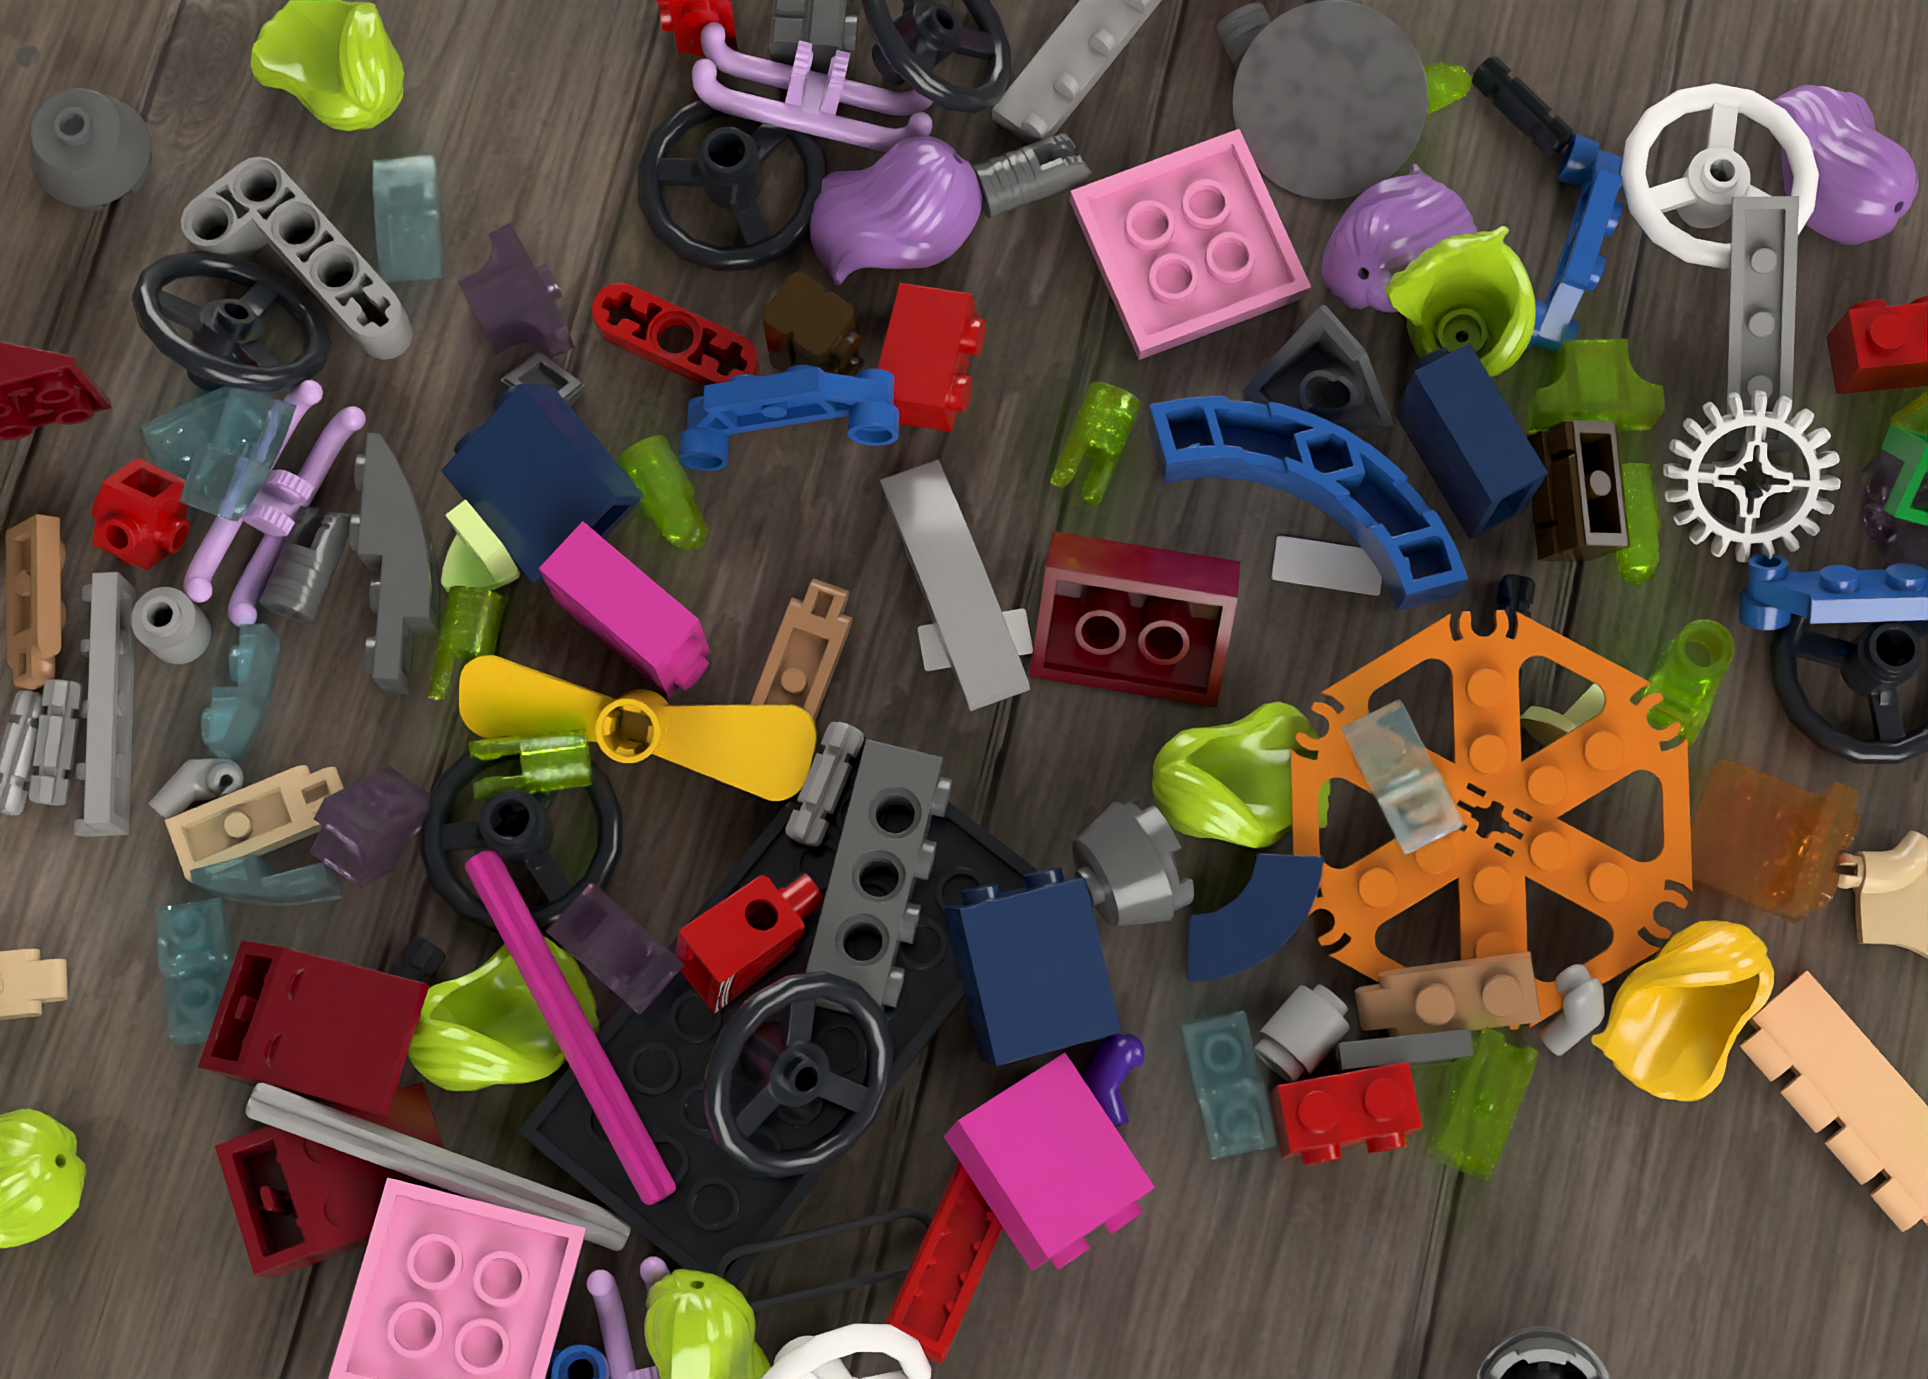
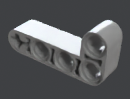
M253 157L239 163L193 199L184 209L181 217V229L195 251L231 255L247 260L268 243L358 345L370 356L382 360L393 359L403 354L410 346L413 338V327L396 294L285 171L271 159ZM268 188L275 189L270 198L259 202L253 201L260 191ZM218 226H228L222 236L213 240H205L207 234L212 229ZM305 230L314 231L313 236L308 241L302 244H291L296 234ZM345 272L353 273L351 280L341 287H329L330 281L336 275ZM369 305H371L377 316L386 323L385 325L379 327L376 323L369 322L364 313Z

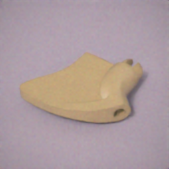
M1909 831L1892 850L1883 852L1859 851L1855 856L1848 853L1838 855L1833 861L1832 879L1839 888H1852L1855 893L1858 944L1896 945L1909 949L1928 959V838L1918 832Z

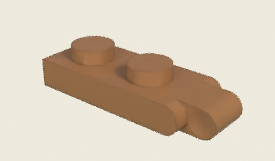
M35 514L6 530V657L9 666L13 669V683L19 691H34L44 686L47 680H53L55 677V655L61 650V632L66 622V607L61 600V571L65 563L66 551L64 543L60 540V518Z
M813 578L804 601L792 597L750 705L793 704L806 710L814 722L816 721L851 628L853 618L843 615L849 597V590Z
M1530 951L1387 970L1378 974L1380 984L1363 986L1354 990L1361 1030L1388 1029L1389 1037L1471 1029L1473 1031L1541 1022Z

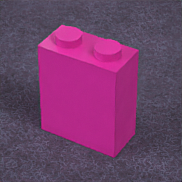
M583 521L540 566L539 571L556 603L668 699L679 687L683 691L691 688L706 671L709 662L705 658L711 652L699 619Z
M1063 1053L959 1119L944 1135L947 1143L1000 1221L1031 1271H1034L1050 1259L1056 1269L1059 1270L1091 1248L1085 1239L1086 1235L1103 1224L1109 1233L1113 1234L1140 1216L1144 1211L1137 1201L1155 1188L1066 1053Z

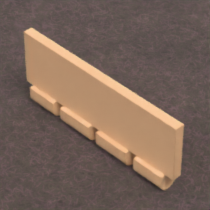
M1807 970L1748 1020L1756 1031L1743 1041L1740 1047L1770 1082L1778 1078L1788 1068L1792 1070L1797 1077L1780 1090V1093L1815 1133L1821 1131L1834 1119L1842 1127L1829 1137L1825 1144L1860 1185L1868 1182L1879 1172L1885 1176L1887 1180H1884L1875 1188L1870 1196L1902 1232L1911 1228L1920 1219L1928 1226V1106Z

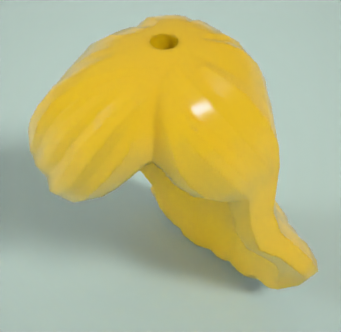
M1700 921L1676 933L1664 945L1654 960L1641 965L1625 979L1615 995L1605 1030L1600 1034L1592 1036V1044L1601 1049L1604 1056L1612 1060L1616 1069L1635 1086L1659 1098L1678 1101H1697L1711 1093L1722 1081L1727 1057L1737 1035L1746 1022L1763 1007L1771 994L1774 985V969L1767 957L1765 943L1746 926L1727 921Z

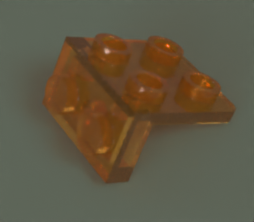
M1722 759L1718 761L1710 771L1690 825L1692 882L1794 924L1816 912L1818 908L1824 910L1829 905L1839 881V874L1832 871L1839 848L1846 850L1850 846L1859 827L1861 816L1853 812L1860 791L1834 781L1819 793L1814 794L1733 760Z

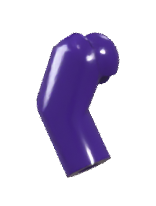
M1117 1033L1103 1039L1083 1073V1080L1115 1128L1129 1123L1119 1087L1128 1072L1143 1063L1145 1056L1142 1042L1132 1034L1120 1035Z

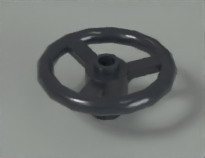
M860 0L870 33L876 41L872 48V59L875 67L886 80L897 85L907 82L917 93L948 110L975 114L999 103L1011 80V48L1001 18L990 0H962L980 31L959 27L954 13L947 6L933 0H902L904 4L902 15L892 21L886 0ZM952 53L987 60L988 73L981 85L971 89L954 86L932 73L933 68Z
M742 91L743 93H747V94H751V95H755V96L767 98V97H764V96H761V95H757V94H754V93H751V92H748V91ZM698 98L676 108L650 134L637 166L638 204L653 235L682 260L715 271L753 270L789 255L810 234V221L814 203L821 193L822 180L828 175L827 158L816 136L763 123L751 136L733 127H721L715 129L703 139L698 148L697 159L667 158L670 148L690 128L715 117L733 116L713 109L703 102L701 98ZM788 138L792 141L803 162L804 192L796 213L776 234L769 236L755 201L763 185L761 164ZM661 185L703 187L705 194L714 204L732 209L746 246L719 247L690 236L673 221L662 199Z
M203 251L166 255L142 270L132 294V302L137 320L143 332L162 354L187 369L189 379L205 391L221 394L230 392L233 389L260 392L297 387L305 380H310L325 367L331 339L321 312L299 288L270 269L244 259ZM194 276L228 279L251 288L240 300H215L208 302L203 308L162 290L164 286L175 279ZM276 303L284 307L299 324L306 342L303 353L292 362L282 364L259 343L264 331L261 318ZM168 320L191 329L193 333L191 341L181 336Z
M1791 613L1790 623L1776 630L1770 647L1772 686L1789 721L1819 749L1856 764H1899L1928 752V719L1918 729L1905 734L1896 688L1912 677L1921 665L1923 652L1920 641L1928 634V620L1903 621L1902 623L1896 621L1876 622L1849 642L1804 630L1809 619ZM1796 657L1840 668L1841 676L1847 686L1857 694L1868 697L1876 739H1861L1838 730L1811 707L1798 681Z
M503 736L467 750L439 776L422 812L420 854L434 891L462 919L496 933L499 932L481 898L476 897L455 875L447 852L492 848L504 861L515 865H526L550 901L535 908H528L540 932H543L577 918L606 890L622 854L623 812L609 777L582 750L561 741ZM508 760L544 761L526 792L516 789L499 792L484 805L480 821L447 824V818L459 792L481 771ZM569 774L588 792L598 818L597 849L585 875L573 887H571L548 851L553 841L554 828L547 811ZM526 823L524 832L516 837L511 835L514 827Z
M826 971L786 975L749 996L722 1027L705 1066L703 1110L716 1145L742 1169L775 1178L815 1172L848 1152L876 1120L891 1085L894 1041L884 1009L879 1006L876 1000L859 982ZM823 998L844 1005L860 1022L868 1046L866 1077L863 1084L829 1070V1060L826 1053L821 1047L811 1041L816 999ZM784 1008L783 1023L778 1021L763 1022L768 1016ZM737 1060H739L742 1073L756 1086L732 1110L730 1104L732 1071ZM819 1096L850 1109L832 1131L804 1147L777 1151L756 1145L749 1138L780 1103L789 1107H798L811 1102Z

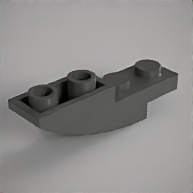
M367 433L365 454L357 455L354 468L356 490L362 492L360 514L352 515L349 527L351 550L357 552V555L370 572H381V575H373L370 583V608L373 613H378L376 636H368L365 644V669L367 674H373L372 679L385 694L410 695L415 634H440L441 596L438 566L432 536L422 506L408 477L380 433Z

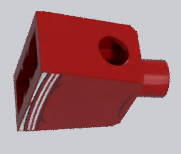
M804 872L798 874L779 889L775 887L767 876L761 875L679 930L674 964L712 1013L715 1014L799 947L805 928L802 921L822 907L825 899L814 881ZM754 925L761 926V927L765 928L766 930H757V929L753 928L752 926H754Z

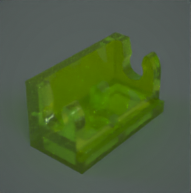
M1486 1027L1473 1037L1474 1056L1464 1062L1426 1155L1487 1183L1492 1178L1536 1066V1058L1538 1056V1052L1532 1047L1521 1049L1505 1043L1504 1034L1489 1027Z

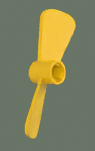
M483 655L469 661L460 674V715L471 731L486 739L512 736L543 739L546 741L598 742L600 748L608 757L621 763H636L653 754L769 801H782L795 795L803 787L814 758L817 744L815 722L806 710L793 704L669 705L661 695L647 689L632 690L615 699L495 655ZM630 739L635 740V741H644L645 746H644L643 742H634V741H631Z

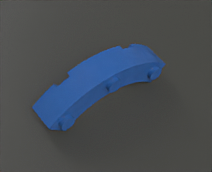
M1224 396L1182 398L1150 405L1147 427L1164 484L1200 478L1239 479L1264 484L1307 501L1342 526L1364 549L1382 576L1397 612L1456 597L1467 582L1468 576L1458 550L1436 511L1429 509L1422 497L1407 482L1408 477L1399 467L1372 445L1345 428L1315 414L1274 402H1268L1267 405L1246 401H1228L1227 397Z

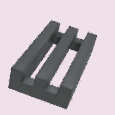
M1471 1029L1338 1043L1330 1051L1334 1075L1408 1061L1410 1069L1460 1064L1474 1056Z

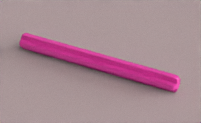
M493 849L480 852L465 863V869L641 1201L647 1205H652L665 1199L676 1190L674 1180L500 855Z

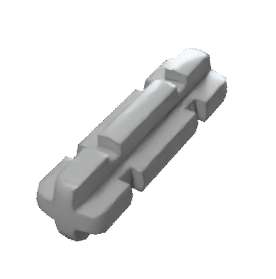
M53 679L47 680L44 684L41 705L48 706L47 715H40L33 761V766L39 767L38 776H31L29 798L32 802L60 806L65 805L68 801L71 780L64 778L65 771L72 770L79 725V719H74L73 713L74 710H81L83 687L79 683Z
M20 690L14 698L10 714L15 716L14 723H7L0 745L1 814L19 815L24 808L28 791L23 790L24 782H31V776L34 774L36 767L33 766L39 718L40 715H47L48 706L41 705L43 694L39 692Z
M831 722L828 725L821 741V746L825 748L823 755L816 754L797 799L802 804L800 811L793 809L786 826V835L794 841L807 846H819L822 843L829 826V822L824 819L827 813L834 814L852 770V766L848 763L849 758H857L864 741V735L860 730L843 722Z

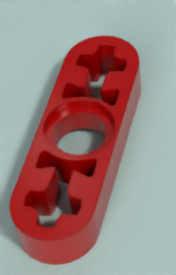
M614 283L599 291L593 301L592 315L599 334L607 342L693 382L705 386L729 382L730 378L741 374L759 376L760 366L754 345L746 337L627 283ZM626 303L630 304L634 318L648 325L646 339L641 340L644 336L641 325L629 319L623 318L617 326L613 325L609 310L611 308L621 310ZM671 326L686 327L694 335L693 342L687 350L681 353H668L659 346V338L663 331ZM706 339L711 340L709 342L711 354L723 360H730L734 353L740 354L744 370L733 369L729 372L728 376H723L719 362L703 354ZM702 357L701 365H696Z

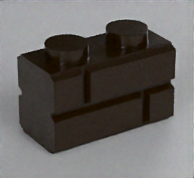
M803 272L792 273L762 311V321L771 365L783 373L792 366L810 365L820 367L826 373L857 377V374L863 367L864 359L858 355V348L862 337L857 334L854 306L831 291L824 294L823 286Z
M1569 420L1553 425L1548 430H1541L1527 436L1528 441L1548 472L1532 497L1538 560L1590 561L1605 556L1607 553H1614L1629 548L1630 540L1617 423L1611 421Z

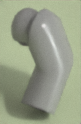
M208 758L188 760L151 799L148 805L164 819H169L183 813L193 801L215 800L240 790L244 780L242 769L230 759Z
M1579 964L1568 967L1556 977L1555 987L1565 997L1563 1000L1564 1011L1540 1030V1036L1544 1044L1558 1056L1563 1055L1596 1028L1604 1017L1603 986L1598 978H1591L1585 966Z

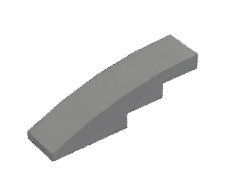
M939 460L881 479L883 495L902 537L906 556L924 595L929 616L969 710L973 711L1030 690L1027 676L993 588Z

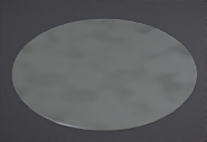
M1342 0L1316 1L1298 6L1270 22L1256 36L1245 52L1239 65L1233 88L1232 103L1236 130L1240 129L1257 168L1280 187L1292 193L1315 199H1341L1361 194L1376 183L1390 178L1399 170L1414 150L1421 136L1428 107V86L1422 61L1407 35L1393 21L1372 8Z

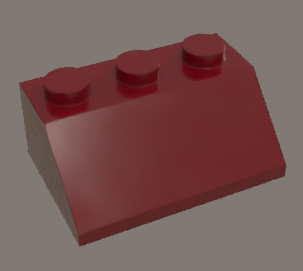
M1053 531L1045 568L1029 677L1217 707L1238 600L1241 561Z

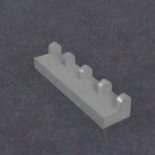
M1080 0L1005 92L999 103L993 107L992 120L1028 145L1053 137L1162 0Z
M1799 196L1732 197L1725 415L1731 413L1727 404V395L1733 392L1739 394L1743 410H1751L1752 396L1756 390L1766 393V411L1768 412L1773 411L1776 401L1781 396L1789 397L1792 400ZM1792 406L1786 418L1790 421L1792 420ZM1746 426L1725 434V451H1740L1743 436L1746 434ZM1766 428L1765 441L1767 442V451H1791V438L1788 435L1774 428Z
M118 572L92 573V584L82 586V600L91 603L90 639L80 641V655L89 657L88 700L82 701L81 710H78L79 717L87 718L86 763L76 764L75 777L79 780H85L84 819L74 821V835L82 837L129 835L135 634L131 625V615L136 604L137 589Z

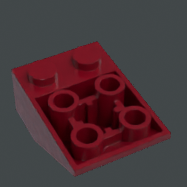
M0 341V440L21 439L30 435L34 428L53 423L64 425L83 423L90 420L95 412L112 408L110 399L73 356Z
M241 940L198 1068L255 1087L258 1083H265L306 1099L387 1116L430 985L286 947Z
M423 1082L396 1089L387 1116L343 1106L331 1107L445 1149ZM271 1125L215 1146L254 1276L274 1279L368 1244L387 1178L460 1196L458 1193Z

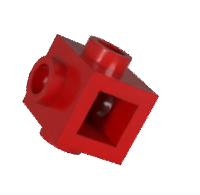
M134 459L102 482L101 490L97 494L92 506V517L96 519L92 545L116 556L123 563L138 566L146 571L167 555L176 554L185 544L190 532V521L186 519L192 483L142 459Z

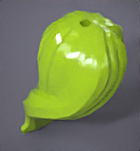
M290 0L283 9L279 10L271 20L263 25L258 39L253 45L250 66L254 79L263 86L284 89L295 95L319 121L333 129L352 131L374 128L393 114L403 98V65L399 54L387 35L375 3L345 2L342 0Z
M1500 226L1490 232L1479 231L1474 234L1464 233L1445 238L1437 242L1433 247L1426 249L1418 258L1411 261L1404 271L1395 273L1387 283L1385 291L1388 301L1407 318L1406 326L1409 337L1419 359L1443 347H1446L1451 353L1470 343L1488 375L1492 377L1512 367L1527 348L1533 335L1536 321L1535 297L1527 271L1521 260L1503 242L1504 237L1509 232L1506 226ZM1458 335H1465L1467 341L1463 343L1458 342L1456 337Z
M1280 701L1263 704L1245 718L1231 724L1183 730L1161 748L1153 764L1152 792L1157 809L1175 830L1185 835L1219 839L1252 848L1271 846L1292 831L1290 748L1301 757L1316 760L1317 751L1301 747L1294 738L1298 731L1313 739H1320V737L1312 728L1308 719L1298 709ZM1330 779L1323 783L1318 793L1319 828L1321 829L1325 828L1328 824L1327 811L1329 809L1328 796L1331 792Z
M544 937L596 1035L600 1031V1021L596 1015L597 1005L593 993L587 984L586 977L570 954L559 948L553 941ZM505 943L477 970L461 978L442 982L428 989L421 1010L420 1020L408 1050V1056L412 1064L431 1083L450 1091H476L495 1084L529 1083L549 1076L566 1061L559 1044Z
M19 1109L0 1115V1248L19 1246L49 1234L67 1221L79 1207L87 1169L85 1163L76 1155L77 1140L75 1134L49 1115L40 1111Z
M679 1269L674 1270L671 1274L666 1275L661 1281L656 1282L650 1287L645 1303L648 1311L644 1322V1335L648 1351L659 1370L660 1379H761L769 1371L771 1366L763 1350L754 1340L756 1322L753 1309L747 1303L742 1292L736 1289L734 1285L714 1274Z

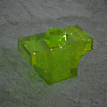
M1627 339L1564 341L1552 362L1554 384L1537 389L1525 413L1527 433L1548 430L1553 425L1569 420L1611 421L1617 423V431L1650 430L1665 410L1663 385L1649 383L1635 373L1629 361Z

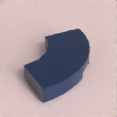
M1258 853L1252 878L1237 899L1217 911L1190 915L1187 981H1206L1238 974L1256 966L1282 948L1298 931L1313 907L1323 876L1325 856Z

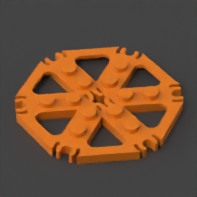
M1497 610L1494 612V630L1489 636L1482 637L1475 634L1471 628L1470 611H1463L1460 613L1457 621V632L1461 639L1454 641L1449 626L1450 613L1321 692L1320 694L1336 700L1342 705L1344 710L1337 714L1331 706L1325 703H1313L1310 710L1326 719L1328 723L1327 733L1320 739H1313L1298 731L1294 739L1301 747L1317 751L1316 760L1301 757L1290 748L1293 855L1321 856L1319 846L1318 793L1323 783L1331 778H1343L1421 820L1420 823L1346 868L1335 869L1324 862L1323 876L1320 884L1322 896L1316 897L1308 915L1317 909L1329 910L1333 915L1334 924L1332 928L1317 938L1321 946L1331 945L1338 941L1344 932L1350 936L1349 941L1339 950L1328 953V955L1379 982L1378 974L1383 971L1406 968L1384 956L1377 949L1375 934L1378 927L1457 879L1459 961L1528 952L1525 877L1598 915L1609 923L1612 929V941L1609 947L1581 964L1588 969L1591 978H1598L1601 984L1662 949L1648 944L1637 932L1643 928L1648 934L1656 938L1669 939L1672 932L1656 923L1653 916L1654 909L1661 902H1669L1673 906L1685 909L1688 901L1678 892L1664 889L1665 881L1670 880L1679 883L1690 892H1693L1688 740L1687 738L1682 739L1675 747L1661 751L1659 742L1669 741L1677 736L1682 729L1678 721L1665 726L1661 730H1656L1648 724L1647 712L1652 706L1664 699L1661 693L1645 695L1635 705L1630 702V698L1640 688L1653 683L1517 611L1513 613L1516 623L1514 638H1507L1505 636L1509 629L1508 617L1504 610ZM1532 656H1543L1600 687L1605 701L1604 707L1598 715L1521 761L1519 669L1526 659ZM1437 659L1444 662L1450 669L1453 762L1376 722L1368 710V700L1371 694L1379 687L1424 660ZM1634 771H1649L1659 780L1661 786L1663 845L1659 855L1651 861L1638 862L1557 819L1562 814ZM1468 783L1483 790V795L1480 796L1466 788ZM1461 801L1472 808L1477 806L1487 809L1492 801L1497 802L1502 806L1499 817L1507 822L1506 826L1521 833L1519 839L1504 831L1502 833L1490 831L1485 838L1480 837L1476 833L1479 825L1478 821L1471 817L1472 813L1457 806V803ZM1515 808L1530 815V821L1528 822L1513 814ZM1449 818L1465 825L1464 830L1462 831L1447 823ZM1498 843L1513 851L1511 856L1495 849V844ZM1535 978L1542 1021L1563 1008L1565 997L1556 989L1555 980L1544 982ZM1539 1022L1528 1023L1527 1027L1530 1028ZM1512 1025L1507 1027L1510 1030H1516L1519 1028V1025Z

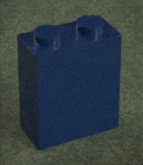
M1470 343L1451 353L1446 347L1427 354L1414 365L1415 371L1410 382L1404 388L1405 393L1395 415L1470 540L1524 512L1548 472Z
M521 383L506 390L496 400L494 404L496 411L480 428L468 432L457 442L454 447L456 455L444 466L441 472L501 541L509 555L532 583H544L545 580L539 571L540 566L582 521L605 539L645 496L552 385Z
M1062 867L1026 874L1023 876L1025 887L1003 893L1001 892L1000 883L982 885L961 891L963 903L944 908L978 1053L982 1062L999 1066L1122 1032L1085 877L1076 876L1064 877Z

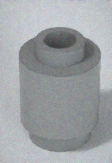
M171 587L155 588L145 593L133 608L131 625L135 636L161 660L170 664L189 663L201 656L208 647L211 639L209 619L182 591Z
M1318 984L1313 991L1303 985H1299L1259 1031L1262 1039L1253 1050L1271 1070L1289 1083L1296 1082L1302 1074L1310 1076L1350 1029L1349 1024L1343 1018L1348 1008L1333 992L1323 985Z

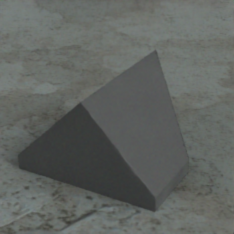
M1326 305L1317 308L1243 389V392L1253 403L1267 405L1268 402L1287 405L1315 414L1346 430L1395 427L1367 351Z

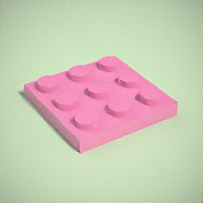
M1240 129L1070 191L1069 201L1139 360L1309 297L1311 285Z
M387 1178L328 1379H546L586 1228Z

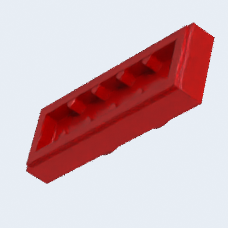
M959 1160L884 1324L892 1325L916 1338L926 1357L938 1364L944 1361L1003 1228Z

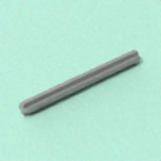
M258 1083L254 1087L245 1108V1114L251 1119L471 1199L586 1228L584 1240L615 1251L622 1250L631 1231V1225L610 1209L265 1083Z

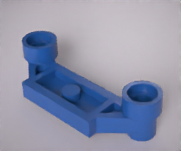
M1574 134L1565 150L1557 172V180L1581 188V192L1546 300L1541 302L1535 299V327L1526 348L1529 350L1534 345L1564 357L1569 353L1579 329V322L1571 319L1584 290L1592 292L1596 288L1606 264V257L1598 254L1603 237H1610L1613 234L1624 206L1623 202L1616 200L1618 193L1623 187L1621 182L1623 177L1620 176L1623 158L1599 149V142L1578 134Z
M796 365L789 367L784 373L760 377L741 374L733 376L729 382L705 385L704 396L695 397L688 402L687 429L680 434L678 461L682 466L692 470H720L728 465L729 436L732 434L844 416L848 417L847 435L852 441L870 446L891 444L899 437L900 412L894 406L895 377L892 373L882 369H866L859 372L857 377L826 373L820 367Z
M1757 554L1750 557L1748 561L1747 588L1740 592L1738 619L1745 626L1759 630H1775L1787 626L1791 621V613L1807 617L1810 624L1928 620V568L1910 563L1893 564L1887 567L1886 570H1857L1849 566L1832 565L1824 567L1820 572H1798L1788 569V560L1783 556L1773 554L1772 558L1769 559L1765 554Z

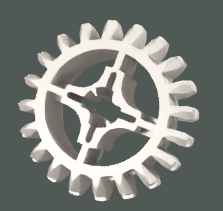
M1756 390L1754 392L1751 410H1743L1742 400L1738 393H1729L1727 395V404L1731 413L1722 417L1718 408L1712 402H1707L1703 405V410L1711 420L1708 426L1702 429L1691 418H1687L1683 422V427L1686 431L1695 437L1693 443L1689 445L1681 440L1673 439L1669 444V449L1672 452L1685 457L1684 464L1669 463L1663 466V474L1666 477L1682 479L1683 481L1682 485L1673 486L1664 491L1666 501L1679 502L1687 500L1688 502L1687 505L1678 509L1673 514L1676 524H1687L1697 518L1699 522L1689 534L1690 540L1694 544H1699L1713 532L1716 535L1711 544V553L1717 557H1721L1726 552L1729 542L1734 541L1736 542L1735 554L1738 562L1745 563L1748 561L1751 543H1759L1761 554H1765L1771 559L1772 555L1775 554L1771 540L1781 537L1789 551H1796L1800 546L1798 540L1790 531L1800 524L1808 534L1815 536L1820 531V528L1814 520L1807 516L1810 510L1813 508L1823 514H1831L1834 509V505L1831 502L1817 496L1819 489L1832 491L1840 488L1841 481L1838 477L1822 475L1820 471L1822 468L1831 467L1839 463V455L1835 451L1816 453L1815 450L1830 439L1829 431L1826 428H1819L1807 435L1803 432L1812 423L1814 414L1807 408L1798 412L1791 421L1786 419L1792 406V400L1786 396H1781L1776 401L1773 411L1768 412L1766 411L1767 396L1764 391ZM1746 426V434L1743 436L1740 451L1735 457L1728 461H1712L1711 464L1701 463L1709 447L1718 438L1729 431ZM1767 427L1783 432L1794 441L1800 451L1804 471L1790 470L1788 467L1773 465L1769 462L1767 458V442L1765 441ZM1754 450V457L1757 459L1758 468L1763 473L1771 475L1772 478H1767L1763 486L1756 482L1759 489L1750 492L1748 503L1744 486L1739 480L1731 478L1730 475H1735L1739 467L1745 470L1743 464L1752 461ZM1697 482L1712 483L1714 487L1727 488L1735 494L1736 525L1720 520L1703 505L1699 496ZM1800 490L1796 500L1785 513L1768 523L1756 526V518H1759L1762 503L1768 496L1778 492Z

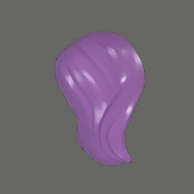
M1802 85L1782 94L1775 100H1770L1785 109L1809 138L1818 168L1819 178L1814 212L1806 222V225L1820 235L1843 245H1858L1891 232L1896 226L1897 220L1904 216L1912 206L1919 187L1918 175L1915 164L1906 150L1875 130L1874 116L1866 100L1852 92H1843L1815 85ZM1780 145L1784 190L1786 196H1791L1793 175L1786 151Z
M917 136L902 140L891 147L871 167L858 171H835L825 176L822 180L821 193L814 203L811 215V245L819 261L829 271L830 277L833 278L837 286L841 285L850 273L861 268L913 269L926 268L940 263L951 256L963 244L978 220L983 201L979 180L970 163L961 158L955 149L944 141L931 136Z
M1418 164L1410 165L1408 175L1392 177L1376 183L1357 197L1342 214L1329 237L1321 264L1323 283L1348 308L1362 310L1372 306L1382 312H1398L1388 301L1385 287L1392 276L1397 272L1404 271L1411 261L1418 258L1421 253L1433 247L1437 242L1455 235L1477 233V227L1473 223V218L1463 200L1457 193L1425 174ZM1363 267L1369 271V276L1364 274Z

